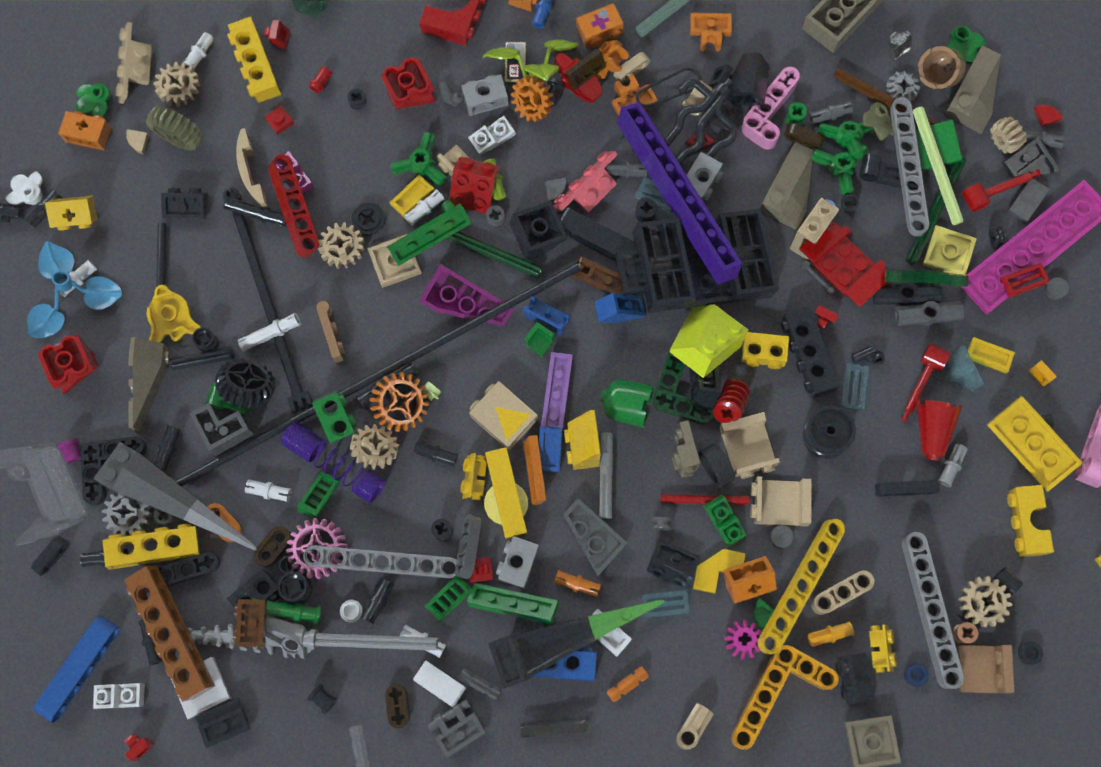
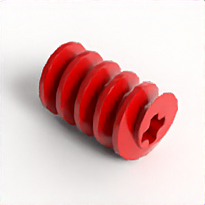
M731 378L725 381L713 409V414L719 422L729 423L741 418L750 395V388L745 382Z

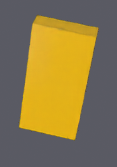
M419 174L389 203L404 217L405 214L418 205L417 202L426 199L435 190Z
M973 337L965 359L1007 374L1015 352Z

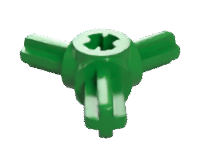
M847 121L842 123L840 127L822 123L819 126L818 134L835 138L836 143L841 148L848 150L850 156L857 159L863 153L860 146L863 134L874 128L873 126H864L863 122L857 124Z
M429 132L424 133L419 148H416L409 155V159L391 163L393 175L413 170V173H418L422 176L427 175L437 185L443 184L446 176L434 166L435 161L432 159L433 153L431 149L435 136Z
M860 144L863 153L857 159L850 156L848 152L835 153L834 156L816 149L811 160L829 167V171L839 181L841 194L846 196L853 193L851 176L853 175V169L856 167V162L861 160L863 155L869 153L866 145Z

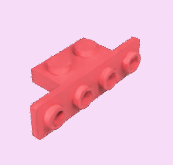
M604 151L597 158L598 161L586 168L583 172L584 175L579 180L577 179L570 184V190L565 195L562 194L554 201L556 212H561L574 199L585 213H589L617 185L604 168L618 154L615 151Z

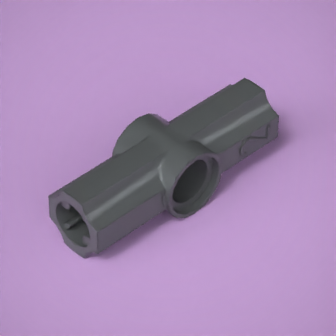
M929 301L921 305L896 307L894 318L897 326L918 324L929 326L933 323L963 320L964 307L961 301L942 303ZM925 310L931 311L933 317L927 316Z

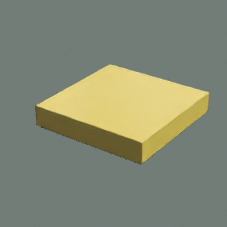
M935 225L922 265L941 272L966 275L977 238Z

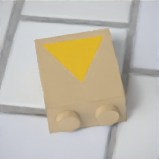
M498 381L495 385L491 384L486 389V395L481 400H476L471 405L469 414L477 424L510 451L538 421V415Z

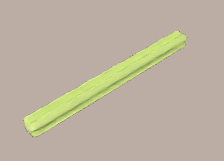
M923 107L915 108L913 115L953 225L963 222V217Z

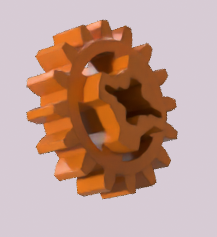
M528 75L517 80L518 84L513 85L515 91L511 93V96L515 97V100L511 101V103L516 104L515 112L520 111L521 118L526 116L527 121L533 119L536 122L547 117V114L552 111L549 106L554 104L550 100L553 93H548L550 86H544L545 80L538 81L537 76L531 78Z

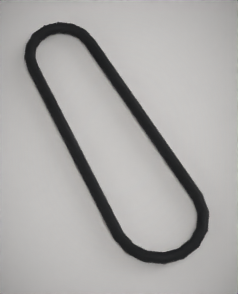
M683 68L639 90L636 93V101L640 102L642 107L648 108L692 92L694 88L689 89L685 94L678 93L651 104H643L639 100L640 93L683 71L694 72L698 76L699 81H702L701 75L693 68Z

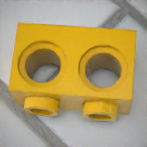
M747 332L742 343L741 363H746L747 366L757 367L759 364L768 365V368L771 369L784 367L787 363L789 336ZM756 347L759 353L752 354L748 348ZM777 349L781 356H773L770 350Z

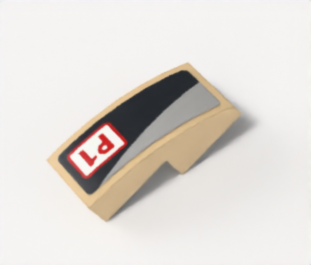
M505 42V47L520 50L519 55H521L525 66L526 42ZM516 58L505 59V83H517V80L523 78L519 61Z

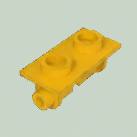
M473 453L465 458L463 463L465 478L460 488L461 493H463L462 499L472 496V500H481L485 481L478 480L477 476L485 477L487 464L485 456H476V453Z
M882 625L883 630H880V626H871V631H869L871 647H880V651L872 652L873 668L876 669V673L885 672V667H887L888 672H894V667L897 666L896 654L892 653L891 643H894L893 630L889 629V625Z

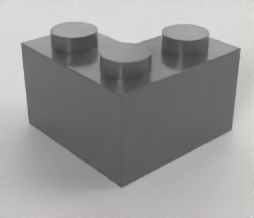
M208 403L189 413L208 451L215 456L254 435L245 416L239 411L221 420L216 408Z

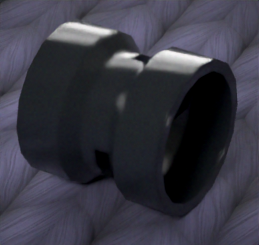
M201 327L196 329L192 335L193 344L201 352L217 349L219 344L218 338L210 329Z

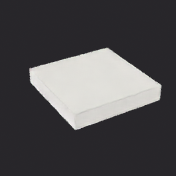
M214 657L204 660V663L215 687L193 700L182 702L179 698L187 719H191L231 699ZM186 670L185 676L187 679H189L190 676L188 670Z

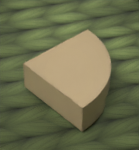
M127 129V140L136 152L144 154L149 135L145 132Z

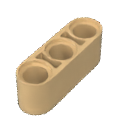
M860 571L821 592L812 599V610L819 615H824L867 592L874 585L873 575L868 571ZM858 576L866 579L867 585L865 588L858 585ZM839 587L847 590L846 599L839 597L837 593ZM819 598L827 600L828 607L826 610L819 607Z

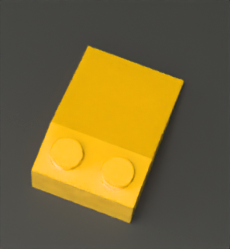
M590 410L568 422V429L564 430L565 443L570 442L571 451H567L568 464H573V470L599 467L600 447L595 410Z

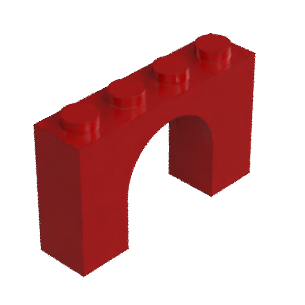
M470 0L464 8L453 12L426 5L419 21L421 33L467 46L469 39L472 40L474 37L475 23L480 21L482 4L485 5L487 0Z

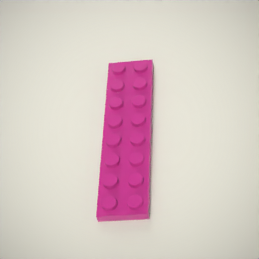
M1083 180L968 273V287L961 288L986 315L1008 298V292L1004 290V284L1000 282L1001 277L1041 263L1043 268H1045L1101 222V196ZM1039 270L1009 280V283L1011 284L1039 273ZM1022 284V285H1020V286H1017V287H1015V288H1012L1013 291L1019 289V288L1022 287L1024 284Z

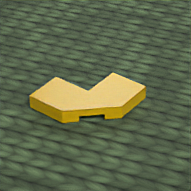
M723 549L698 565L693 589L715 594L719 572L724 573L723 570L743 564L745 553Z

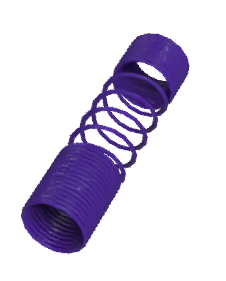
M297 421L290 424L282 435L281 445L308 463L315 460V467L321 468L324 466L325 474L333 472V479L335 481L343 478L342 484L344 487L352 484V492L369 504L376 500L385 486V479L368 470L361 476L354 488L357 478L365 469L363 466L355 479L345 485V477L356 461L353 460L346 472L336 479V470L344 461L346 454H343L336 467L327 473L325 471L326 465L336 453L337 447L331 451L326 462L316 466L317 458L324 451L328 442H325L323 438Z

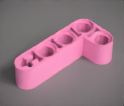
M786 67L768 87L764 105L753 106L744 118L742 133L763 149H773L777 144L780 131L770 120L797 86L800 74L794 67ZM773 93H778V94H780L781 96H780V97H776V96L773 95ZM760 108H766L768 112H763ZM748 123H754L756 127H751ZM765 135H771L773 139H768Z
M1101 404L1095 414L1080 457L1083 464L1076 469L1074 474L1075 480L1095 488L1101 486Z

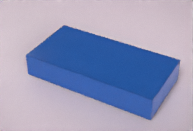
M540 426L539 452L542 471L560 472L562 427Z

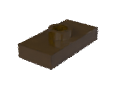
M597 48L565 72L570 88L573 90L578 89L606 68L601 50Z

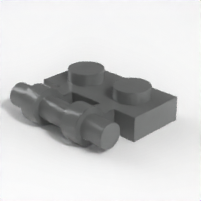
M466 699L459 704L456 703L442 715L440 713L433 717L434 720L427 724L431 732L440 728L442 734L437 736L435 740L446 759L486 733L475 713L468 717L465 716L463 711L471 707ZM457 716L460 722L448 728L446 722Z

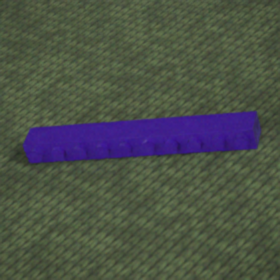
M640 102L621 107L617 122L619 128L674 216L679 218L681 227L716 283L719 285L737 278L742 266L741 260Z

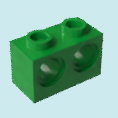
M336 390L312 401L330 443L355 433L353 427L357 425L353 415H348L345 407L348 404L343 394L339 395ZM333 400L337 403L338 407L334 411H328L325 408V403ZM336 421H344L346 428L343 431H337L334 428Z

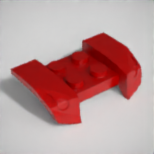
M832 222L817 243L814 244L807 240L799 250L811 260L814 268L844 297H849L858 307H861L887 283L884 281L885 270L888 269L882 259L874 264L848 239L853 235L850 229Z

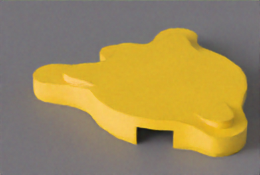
M159 285L155 288L153 300L150 302L149 307H147L146 312L151 326L149 341L162 343L165 336L170 335L172 341L178 342L185 334L193 335L196 329L201 328L192 319L189 304L182 296L172 292L165 285Z

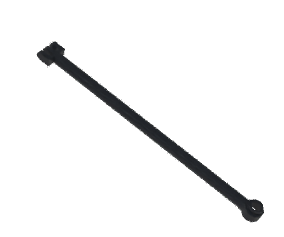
M230 187V191L234 193L231 198L241 200L239 191L234 187ZM228 189L223 193L224 200L230 194ZM232 211L270 325L274 320L278 319L245 217ZM284 335L273 337L292 396L287 398L292 413L297 412L295 406L297 402L300 410L305 409L303 400H306L309 407L313 406L310 393L302 391Z

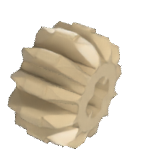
M1012 117L1001 118L990 129L992 134L990 137L994 140V144L998 146V150H1002L1005 154L1016 152L1027 141L1025 137L1026 132L1022 129L1023 126H1020L1019 121L1014 120Z

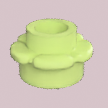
M428 381L422 393L428 394V398L431 401L434 397L438 400L441 391Z

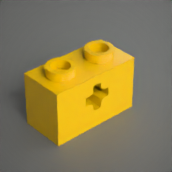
M93 196L51 199L45 203L50 228L57 227L58 230L71 229V226L78 225L79 228L92 227L91 224L98 220Z

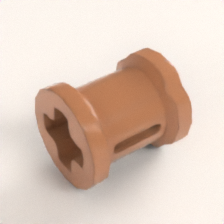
M972 623L958 624L952 629L953 639L958 644L972 643L978 638V629ZM966 629V630L968 631V632L966 633V636H967V637L963 638V637H962V635H963V633H964L963 630Z

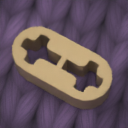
M640 52L621 65L622 70L614 72L613 76L622 84L629 80V75L635 76L650 63V59L644 52Z

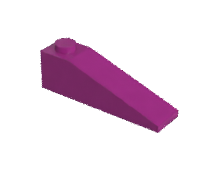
M441 264L437 266L419 302L438 313L471 320L503 303L502 300ZM512 307L484 323L504 327L515 308Z

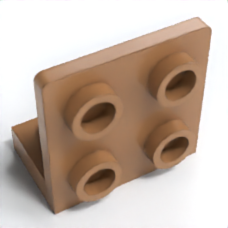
M1012 645L958 646V657L964 676L963 684L959 687L960 692L1014 693Z

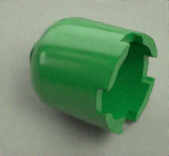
M624 379L614 380L607 390L603 389L600 402L604 403L603 409L606 416L615 421L644 428L649 414L645 411L647 403L651 404L654 387Z

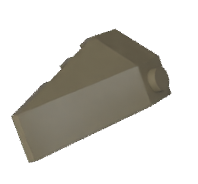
M984 46L981 47L944 116L982 134L992 116L1001 54Z
M797 142L794 143L760 209L763 215L798 230L807 212L813 163L811 159L814 150Z
M131 337L128 366H133V377L129 379L133 398L129 399V428L134 432H140L166 375L172 354L170 349L163 343Z

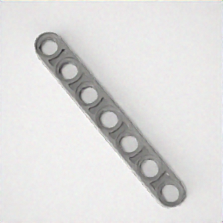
M900 97L893 102L890 112L907 229L913 236H922L929 228V218L911 102L906 98ZM896 105H904L906 107V112L902 113L897 111ZM900 123L907 124L909 131H901L898 125ZM904 142L909 143L912 146V150H903L901 144ZM904 163H913L915 170H907L904 167ZM907 182H915L918 189L915 191L910 190L907 187ZM917 201L921 209L913 210L910 207V202ZM920 221L924 229L916 230L913 227V222Z
M316 545L308 547L303 554L305 563L312 567L438 578H452L456 576L455 572L453 574H446L443 571L444 563L449 561L454 563L456 568L457 560L451 557ZM311 550L319 551L321 555L319 561L315 563L310 562L307 559L308 552ZM333 552H340L343 555V561L338 565L330 561V555ZM356 554H363L365 556L366 563L363 566L358 567L354 565L353 557ZM377 557H387L388 566L382 569L378 568L375 563ZM401 558H408L410 560L411 566L408 570L404 571L399 568L398 561ZM423 560H430L433 563L432 571L427 573L422 571L421 562Z

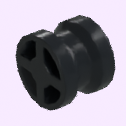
M642 198L637 202L635 216L638 221L649 222L655 219L657 205L654 200Z

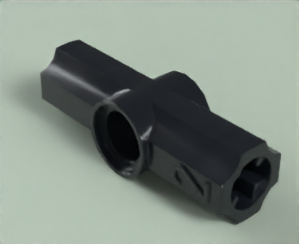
M933 283L884 285L873 295L874 305L900 304L901 306L922 304L929 301L940 303L941 286L940 284ZM909 291L912 297L906 298L901 292Z

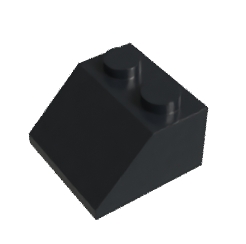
M551 201L513 213L509 222L525 260L547 253L568 238Z

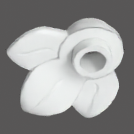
M36 171L29 177L21 174L14 176L11 180L13 191L7 195L6 200L16 206L24 202L30 205L37 204L43 196L40 189L43 181L42 176Z

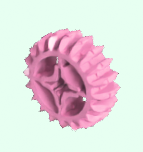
M317 518L313 519L312 525L306 520L304 521L305 528L300 525L297 526V529L300 531L298 534L291 532V535L295 537L294 541H287L293 548H288L286 552L294 554L288 558V561L296 560L292 567L295 569L300 568L299 573L302 575L307 572V578L311 579L314 572L317 579H321L322 572L326 577H329V569L333 572L338 570L306 565L301 554L308 547L317 546V544L327 547L348 548L347 544L340 543L346 537L344 535L338 536L342 530L339 527L334 529L335 524L333 522L327 525L326 519H322L320 525ZM320 531L329 533L334 544L323 543ZM311 534L310 542L301 547L303 540ZM312 550L308 554H311L312 561L315 563L319 561L321 555L319 551L316 554ZM333 552L330 561L333 564H340L342 561L339 560V557H343L340 552Z

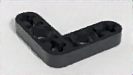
M132 436L93 441L83 445L81 448L82 496L86 503L98 506L105 500L106 487L94 479L90 480L88 472L93 468H97L98 471L101 469L104 462L110 456L108 452L110 446L121 442L128 447H133L136 442L140 445L136 452L144 455L147 450L144 440ZM92 448L97 451V453L93 454V461L98 462V464L92 463V457L88 455ZM98 483H99V485H94V488L89 485V484H98ZM94 490L95 492L99 493V496H96L95 500L90 498V495L94 493Z

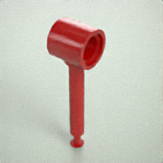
M1036 169V172L1025 173L988 189H985L982 183H978L965 189L962 195L970 211L976 212L991 203L989 197L1032 180V177H1040L1041 172Z
M929 343L920 360V363H923L926 367L904 409L906 412L901 417L902 421H908L907 418L910 413H913L917 400L920 399L933 371H942L950 356V352Z

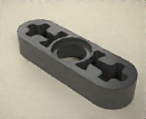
M471 514L465 517L462 524L455 568L456 576L469 579L474 571L481 528V518Z

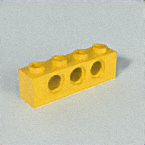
M248 17L228 24L231 33L227 35L231 45H235L237 48L234 54L238 63L242 62L243 64L240 70L244 80H249L250 84L246 86L250 96H255L257 102L260 103L281 95L252 18Z
M182 524L177 526L178 529L169 530L168 527L156 528L155 532L152 533L135 531L132 532V536L125 537L122 534L110 535L108 539L103 540L105 567L111 570L199 555L200 550L196 526L191 527V524ZM174 537L180 538L179 546L174 548L169 546L170 539ZM149 541H157L158 545L155 550H146V545ZM133 544L134 551L128 555L123 554L124 546Z

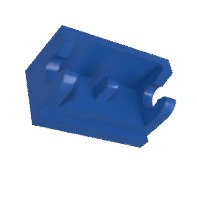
M531 296L529 305H526L523 309L524 317L535 323L538 322L548 330L562 336L572 317Z

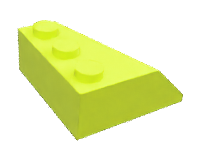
M715 304L692 307L669 352L704 378L741 347L748 329Z

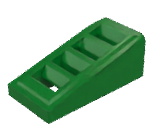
M321 470L299 502L298 511L312 520L314 518L318 519L340 484V480L335 481L333 476L325 474ZM322 480L332 486L328 488L320 482ZM318 488L326 493V495L321 494L320 492L316 491V489ZM314 496L315 498L321 500V502L319 503L311 499V497Z
M455 576L425 607L442 623L467 598L472 589L460 577ZM456 583L465 591L463 594L453 587ZM449 590L458 597L456 601L447 593ZM444 596L452 605L448 607L441 598ZM436 603L445 610L443 613L434 606Z

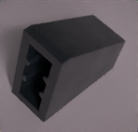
M758 52L743 53L730 77L734 84L730 87L732 93L728 96L727 100L733 106L764 105L770 65L762 54Z

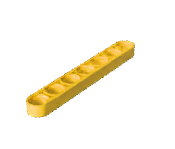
M829 519L822 524L758 639V647L763 653L775 654L779 652L844 535L845 526L841 520ZM831 523L837 526V533L835 535H832L829 531ZM822 541L827 545L825 554H822L819 550V544ZM811 560L815 561L817 565L814 573L808 568ZM800 579L806 582V589L803 592L798 589V581ZM790 598L794 599L796 603L793 611H790L787 607V602ZM780 617L785 621L783 630H779L776 626V621ZM768 637L774 640V647L771 650H768L765 646V641Z

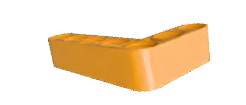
M783 645L779 652L772 655L731 735L733 745L739 749H748L754 744L790 672L822 690L832 689L838 684L837 673L792 646ZM782 650H787L790 654V660L787 663L780 659L779 654ZM803 661L810 664L811 670L808 674H804L800 669ZM772 670L777 671L780 675L777 683H773L769 679V673ZM823 673H828L831 677V683L828 686L821 682V675ZM762 690L769 694V701L766 704L761 703L758 699V695ZM751 711H755L759 715V720L754 725L748 721V714ZM740 732H745L748 735V742L745 745H740L737 741V735Z

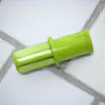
M488 159L484 161L490 162L497 166L496 159ZM500 174L494 183L493 197L498 201L506 197L501 181L503 177Z

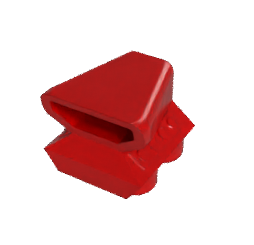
M407 58L403 61L402 65L397 67L389 66L380 74L395 109L424 105L436 101L432 93L434 88L419 58Z
M80 334L65 336L61 342L55 345H46L38 352V357L48 382L54 390L60 387L63 395L99 367L93 351L84 343Z

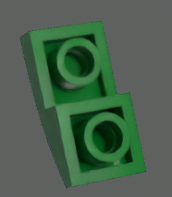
M722 494L703 506L726 546L729 547L746 536L739 519L734 515Z

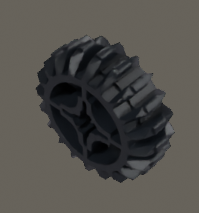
M243 358L240 361L233 359L232 362L226 361L225 365H221L216 374L215 390L218 391V396L223 397L224 402L230 401L231 406L234 404L238 405L239 409L242 406L248 410L251 406L255 409L259 406H265L275 391V378L272 376V372L267 371V366H260V362L245 361Z

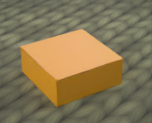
M1042 360L1028 370L1042 387L1057 377Z

